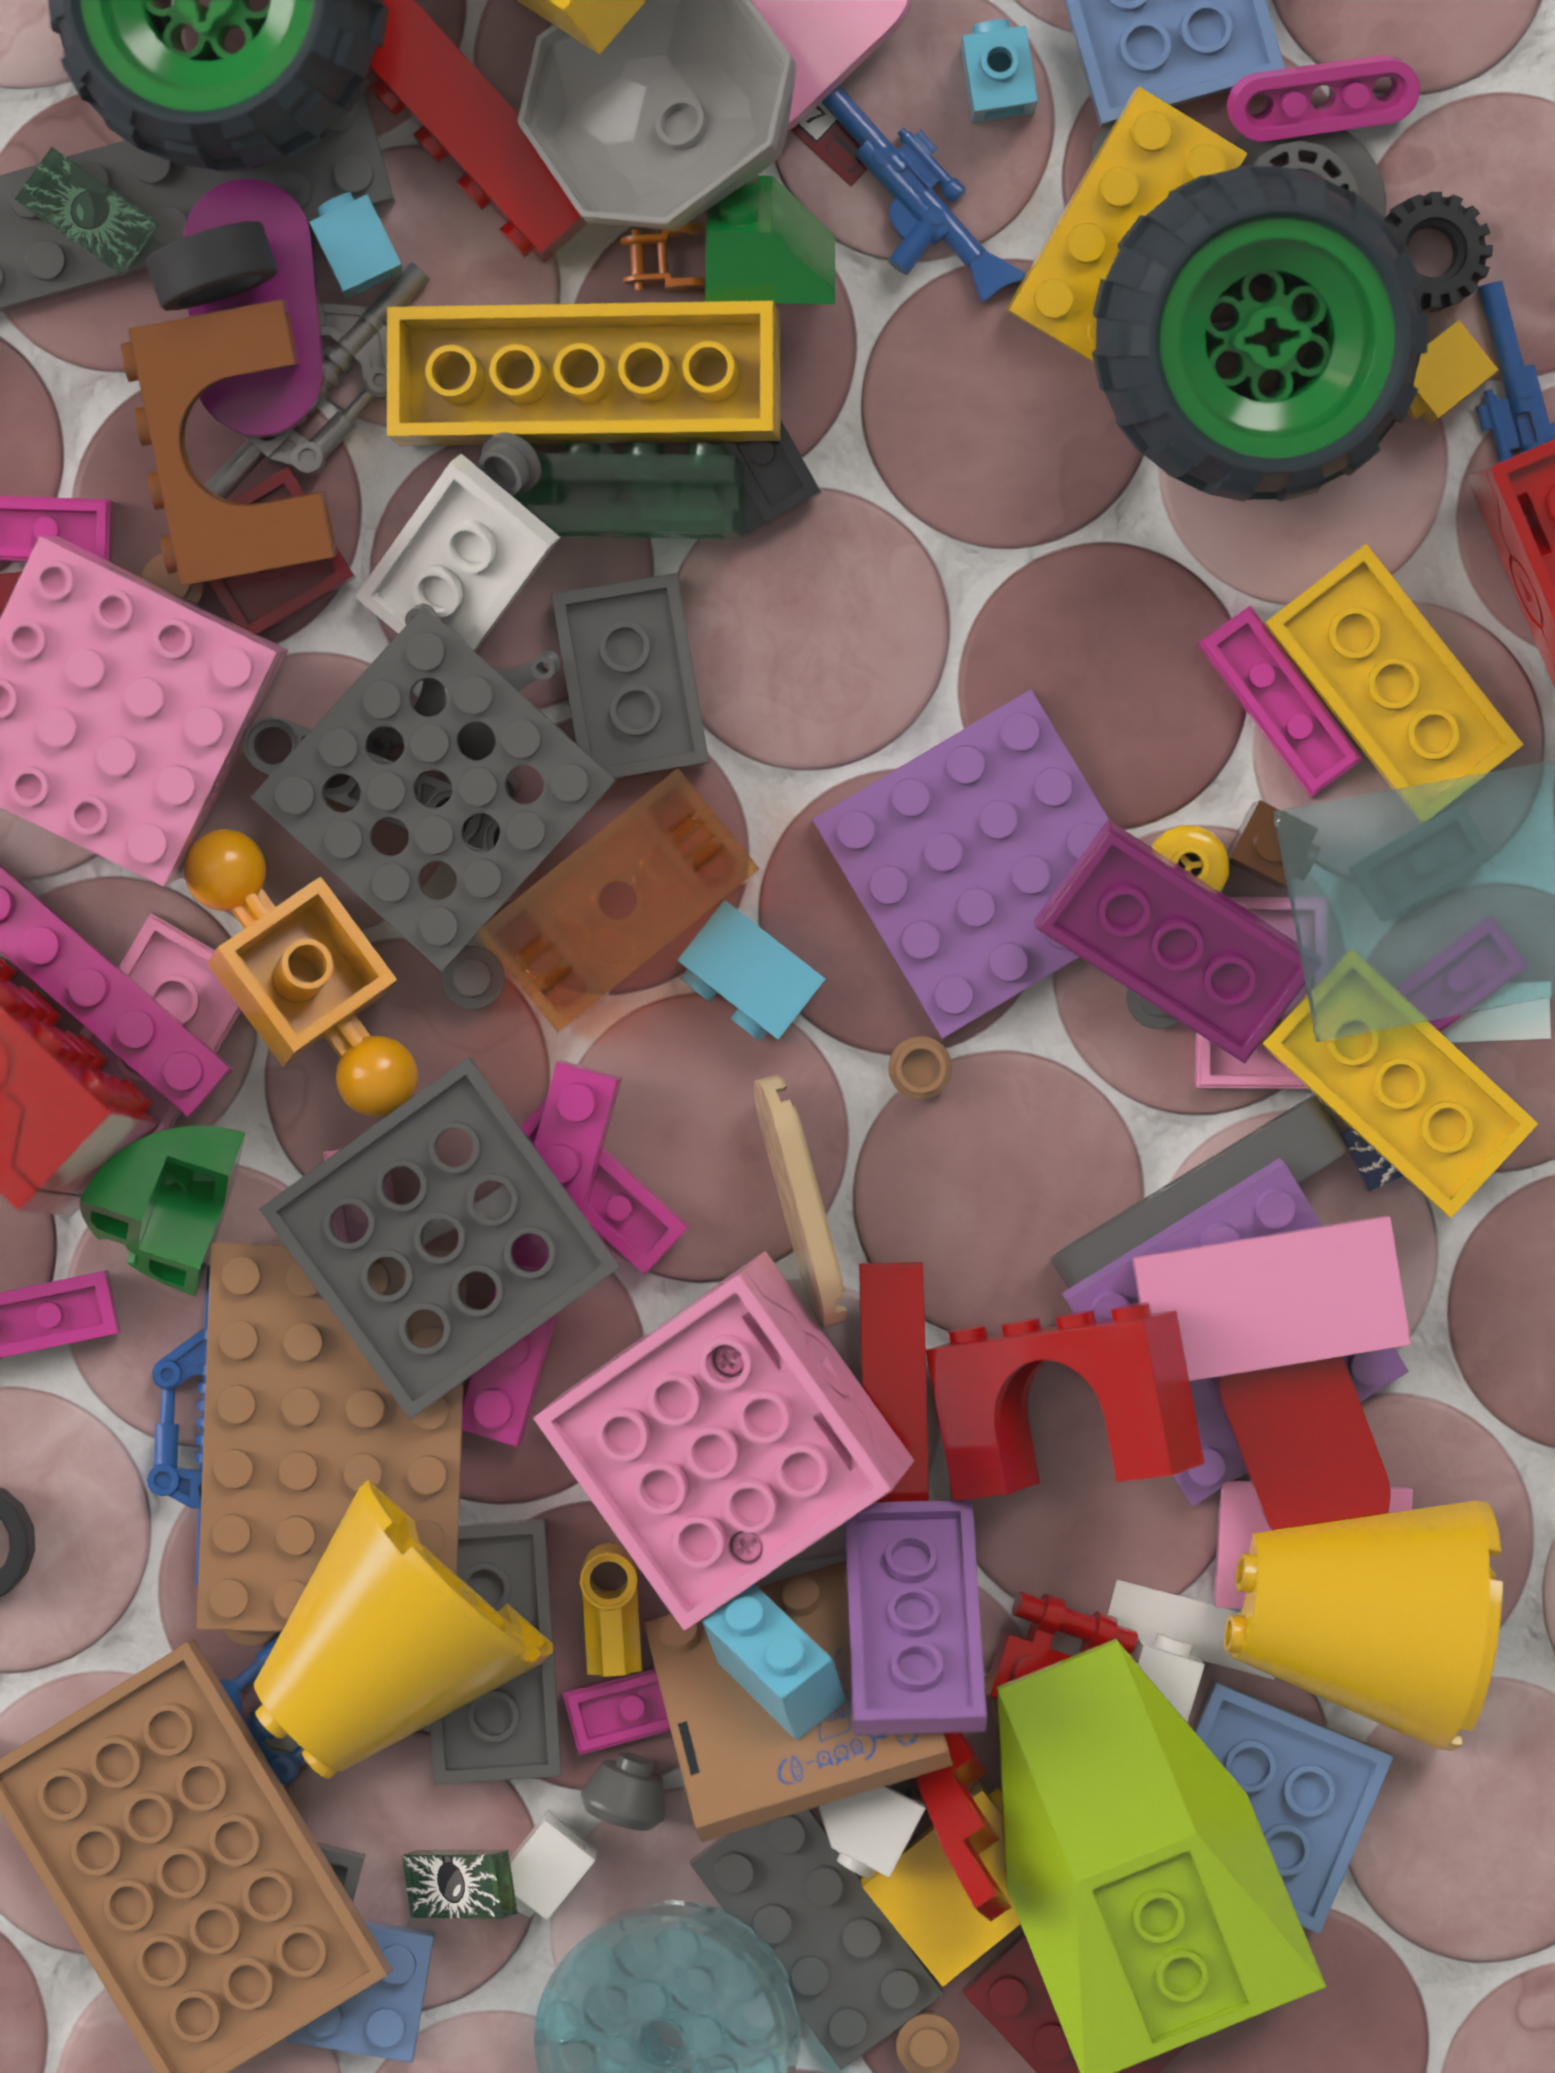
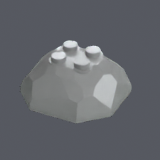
M647 0L600 55L555 25H552L537 36L517 123L586 222L677 231L758 176L781 156L788 132L796 76V62L751 0Z

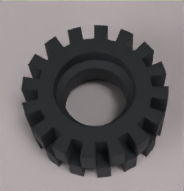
M1430 192L1422 196L1418 194L1389 210L1390 213L1384 216V224L1400 244L1406 245L1407 249L1414 233L1423 228H1433L1441 231L1447 236L1452 245L1453 259L1450 267L1443 275L1428 277L1419 273L1421 283L1417 284L1421 310H1429V313L1462 302L1464 298L1471 296L1479 288L1478 282L1487 277L1490 267L1485 266L1486 259L1493 256V245H1486L1485 236L1491 234L1487 223L1480 226L1475 219L1480 212L1473 205L1468 208L1462 206L1463 198L1454 194L1449 197H1443L1442 192Z

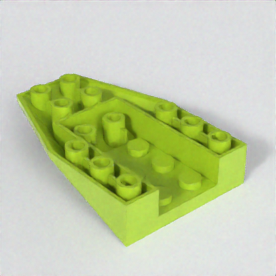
M1117 1639L996 1687L1006 1888L1080 2073L1118 2072L1326 1987L1247 1793Z

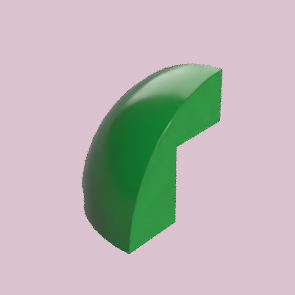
M184 1126L162 1130L132 1142L106 1161L85 1188L80 1199V1211L86 1225L98 1240L108 1239L126 1245V1249L129 1251L127 1263L134 1269L164 1285L196 1297L210 1259L211 1242H216L232 1191L243 1149L245 1133L216 1126Z

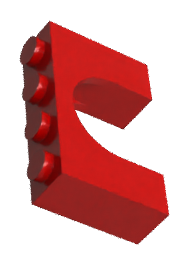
M1142 1302L1110 1309L1112 1319L1099 1321L1095 1319L1094 1310H1084L1056 1316L1057 1326L1041 1328L1039 1317L1001 1324L1003 1334L990 1336L987 1335L986 1325L970 1326L948 1331L950 1343L926 1349L953 1501L1008 1495L1040 1484L1028 1419V1395L1036 1373L1048 1360L1062 1363L1074 1369L1090 1384L1096 1393L1105 1417L1116 1482L1173 1476L1204 1465L1205 1462L1177 1311L1151 1313L1149 1302Z

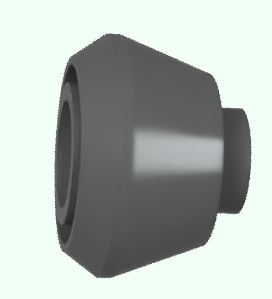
M619 1752L617 1760H604L581 1790L580 1795L586 1811L602 1821L627 1829L649 1831L664 1820L665 1803L663 1778L653 1772L655 1763L643 1756L628 1752Z

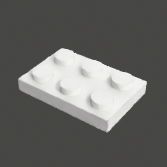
M460 454L449 463L358 591L355 598L398 634L406 626L405 616L407 612L418 604H428L435 610L436 616L476 652L560 539V536L463 454Z

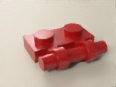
M1020 1591L1014 1599L1012 1615L1030 1621L1026 1639L1010 1634H1001L985 1685V1696L997 1699L996 1687L1072 1657L1050 1648L1057 1631L1082 1639L1078 1654L1117 1639L1131 1655L1137 1644L1138 1633L1118 1625L1117 1618L1097 1611L1091 1616L1066 1607L1065 1600L1045 1593L1039 1598Z

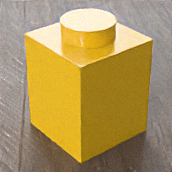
M1460 320L1430 342L1427 347V354L1423 353L1420 356L1413 385L1418 388V391L1407 414L1414 420L1422 416L1429 426L1499 371Z

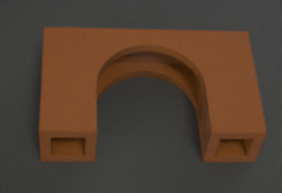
M287 299L128 328L131 342L121 344V353L128 381H139L144 406L134 408V416L140 443L142 446L152 445L157 467L156 471L147 472V478L154 509H165L170 534L162 535L160 541L167 573L178 572L180 584L183 586L336 556L338 552L325 491L255 504L234 502L217 495L201 482L195 474L186 452L185 431L188 417L196 401L212 385L232 376L300 363Z

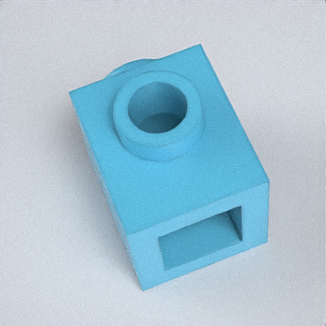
M1007 19L990 20L973 25V34L963 35L960 46L971 122L977 123L1034 114L1038 98L1026 25L1011 28L1010 20Z
M351 192L344 193L317 207L320 217L310 221V227L345 300L403 272L402 264L368 194L354 200Z

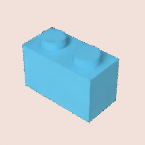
M726 900L722 902L677 960L687 968L680 980L709 1002L717 993L722 995L738 1008L730 1019L758 1041H761L768 1032L776 1039H779L825 981L823 976Z
M755 1584L749 1586L702 1620L717 1663L796 1741L846 1702L832 1658Z

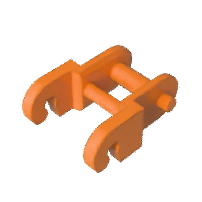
M687 223L677 231L662 230V234L640 235V229H632L631 236L620 238V244L630 246L631 275L623 278V284L634 285L635 291H643L644 284L665 283L666 292L684 291L687 287H693V289L705 288L704 277L672 278L668 272L667 258L669 238L681 237L684 233L700 235L702 234V224ZM657 245L659 273L645 274L643 246Z

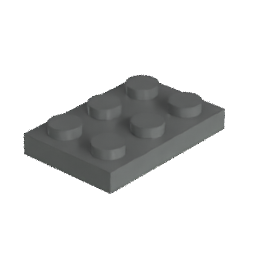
M673 573L551 594L576 744L614 779L709 764L678 574Z

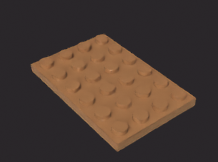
M211 1242L196 1629L282 1632L358 1489L367 1480L372 1482L415 1521L419 1542L458 1576L464 1381L415 1417L409 1419L285 1245ZM426 1249L429 1253L438 1257L448 1256L454 1251ZM382 1257L373 1264L370 1271V1280L377 1291L386 1295H392L399 1292L404 1286L406 1271L397 1259ZM468 1275L464 1277L460 1286V1294L466 1304ZM422 1309L411 1316L408 1322V1333L417 1345L432 1347L441 1340L444 1333V1324L437 1313Z
M195 1639L183 1644L0 1758V1812L156 2073H227L378 1982L393 1971V1968Z

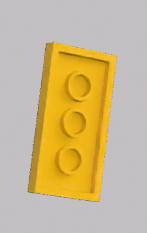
M1140 86L1136 87L1005 311L1094 364L1092 353L1096 350V317L1092 316L1100 280H1105L1119 251L1117 244L1140 215L1145 216L1166 199L1169 191L1201 175H1210L1238 168L1248 153Z
M1367 543L1264 623L1284 652L1419 824L1426 822L1524 745Z
M1347 949L1260 1043L1449 1218H1452L1538 1125L1528 1113L1350 949Z

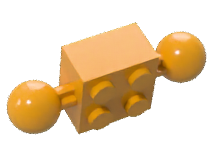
M231 829L214 830L202 835L192 844L185 857L184 879L186 885L198 902L210 909L232 911L244 928L217 947L207 965L282 1067L325 1038L340 1058L336 1069V1084L341 1098L352 1110L367 1117L382 1118L414 1096L418 1085V1069L414 1057L397 1040L385 1036H370L356 1017L384 997L397 979L323 878L320 876L275 907L262 889L266 877L264 856L259 846L250 837Z

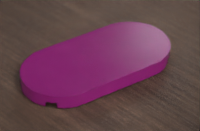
M235 179L214 187L201 197L188 216L183 238L227 224L259 221L265 228L278 273L269 281L241 294L199 307L188 308L189 317L287 299L300 363L226 378L212 385L199 397L210 415L225 427L243 436L268 438L289 432L302 422V419L309 414L311 408L317 403L324 386L325 370L314 241L307 216L286 191L272 183L259 179Z

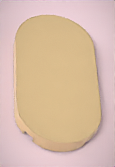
M776 1074L754 1081L755 1104L802 1283L819 1326L825 1328L843 1323L848 1317V1310L845 1306L835 1305V1301L844 1299L843 1292L845 1288L795 1105L792 1106L790 1099L780 1102L777 1092L787 1090V1084L782 1077Z

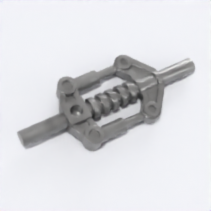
M411 262L368 309L365 306L319 303L322 338H330L336 342L333 347L328 345L323 350L325 378L319 399L324 401L330 395L327 390L331 386L336 388L342 382L339 377L342 374L347 376L353 370L351 364L354 361L358 362L362 367L365 389L343 413L337 411L310 441L296 433L293 429L284 434L268 438L243 436L246 441L208 480L205 486L226 499L264 458H267L271 463L296 469L304 477L312 478L321 474L325 468V459L355 428L352 423L374 399H387V307H405L430 278L417 265ZM317 404L311 408L309 413L312 414L318 408ZM305 417L302 419L303 421L298 424V426H301L305 422Z

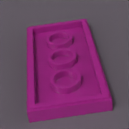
M1109 819L1034 919L1035 929L1244 1064L1321 965L1317 955Z

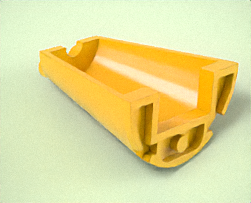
M367 1480L358 1489L253 1684L262 1702V1705L255 1711V1714L262 1725L275 1737L283 1739L288 1734L304 1749L302 1755L310 1767L320 1776L330 1779L337 1771L349 1769L542 1664L553 1653V1643L508 1603L497 1612L419 1542L415 1521L372 1482Z
M1475 1500L1253 1533L1249 1553H1241L1237 1562L1235 1575L1236 1590L1246 1592L1241 1612H1237V1615L1230 1614L1227 1618L1224 1630L1225 1652L1230 1653L1229 1655L1240 1662L1434 1749L1457 1750L1462 1746L1463 1736L1457 1735L1459 1730L1473 1731L1483 1708L1494 1667L1500 1630L1503 1581L1495 1580L1496 1573L1490 1567L1489 1555L1499 1557L1501 1543L1498 1525L1490 1504Z

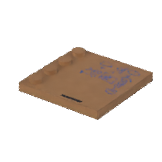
M846 1560L758 1587L832 1658L846 1698V1702L798 1741L717 1663L702 1620L707 1616L685 1631L672 1614L644 1622L695 1828L701 1842L953 1765L943 1733L854 1735Z

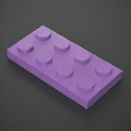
M973 1501L875 1502L845 1521L854 1735L986 1731V1703Z

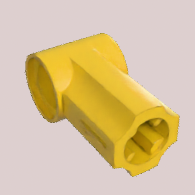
M605 1543L597 1545L588 1552L583 1560L580 1586L583 1599L587 1675H600L603 1677L624 1676L634 1672H642L643 1670L637 1581L638 1566L625 1547L620 1544ZM603 1562H615L623 1567L628 1579L619 1589L612 1591L603 1590L592 1580L591 1572Z

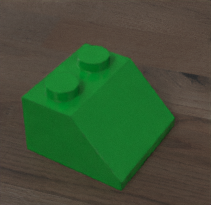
M756 176L707 209L705 302L773 301L774 303L835 305V235L773 176Z

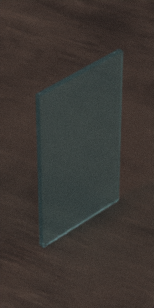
M1555 761L1273 812L1316 1042L1555 997Z

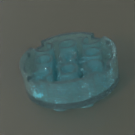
M664 1900L659 1903L620 1911L598 1924L579 1941L560 1961L550 1976L543 1991L535 2021L534 2046L538 2073H794L800 2052L801 2021L798 2018L795 2001L789 1985L790 1978L769 1945L750 1927L724 1911L704 1904L679 1900ZM662 2021L673 2025L681 2034L683 2045L664 2046L662 2044L663 2040L657 2032V2022Z

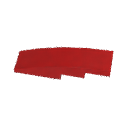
M923 1262L859 1264L861 1386L914 1459L912 1465L896 1483L894 1488L875 1502L929 1501Z
M943 1732L953 1765L916 1776L919 1790L943 1851L971 1903L980 1914L991 1922L1012 1908L979 1856L982 1851L1000 1839L967 1789L969 1785L988 1772L962 1732Z

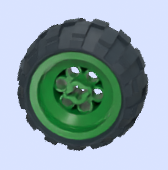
M48 0L50 26L53 32L60 35L64 48L63 54L65 57L61 59L63 68L80 98L90 103L100 114L107 128L137 149L183 167L190 166L219 172L257 169L264 162L283 156L292 158L322 140L326 135L324 130L344 110L350 113L370 81L365 77L376 48H383L389 8L383 5V0H270L267 8L260 12L252 11L249 0H214L210 2L209 8L200 4L199 0ZM188 26H193L199 34V41L193 50L187 52L182 41V30ZM240 27L245 32V45L239 52L231 54L226 50L225 37L231 29Z
M1238 166V168L1215 174L1201 175L1169 191L1168 197L1145 216L1140 215L1117 244L1119 251L1105 280H1100L1092 316L1096 317V350L1093 351L1092 356L1099 388L1106 394L1116 416V424L1136 450L1165 471L1166 475L1204 493L1242 502L1246 500L1271 499L1285 501L1317 493L1322 485L1344 474L1351 476L1381 450L1378 446L1380 441L1396 421L1403 422L1414 400L1418 388L1413 385L1420 356L1423 353L1427 354L1428 315L1422 314L1417 284L1421 283V278L1406 245L1400 244L1384 224L1383 214L1355 191H1348L1324 179L1319 174L1282 166ZM1263 274L1271 284V291L1267 298L1256 302L1249 294V283L1256 275ZM1299 294L1303 297L1308 308V315L1304 320H1297L1292 313V302ZM1225 302L1233 311V320L1229 327L1218 331L1211 324L1210 315L1216 305ZM1265 321L1269 326L1288 330V335L1279 336V339L1269 341L1268 352L1265 346L1244 340V337L1254 336V333L1263 331ZM1310 340L1306 356L1300 366L1296 359V352L1303 343ZM1231 350L1238 359L1237 369L1231 376L1221 378L1215 369L1216 359L1222 352ZM1274 369L1279 374V382L1271 391L1261 394L1258 388L1260 375L1266 370Z

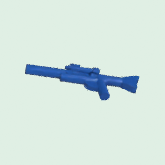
M840 85L821 102L859 144L860 148L855 152V156L894 198L889 208L888 220L902 241L888 258V262L896 270L904 275H908L933 242L936 245L943 239L968 267L980 303L985 304L999 291L1020 284L1025 278L1024 272L986 251L932 190L939 183L942 187V193L950 202H956L965 193V187L957 178H952L932 156L938 148L922 130L913 135L911 131L902 128L897 134L901 137L900 141L903 145L896 149Z
M1502 281L1488 283L1478 288L1506 394L1505 399L1497 400L1493 389L1483 391L1484 404L1476 406L1482 432L1487 430L1492 432L1499 458L1497 463L1513 457L1511 450L1520 448L1522 453L1555 439V423L1549 422L1535 365H1524Z

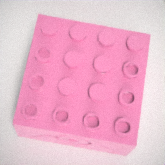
M39 536L0 618V807L165 887L180 877L184 869L187 852L198 839L244 744L245 734L254 723L289 649L254 634L58 536Z
M766 1251L565 1390L533 1418L684 1631L891 1491L914 1462L907 1449Z

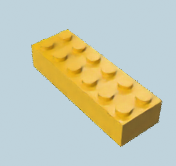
M773 301L387 307V436L399 446L484 445L489 438L500 432L517 435L529 444L780 441V312Z

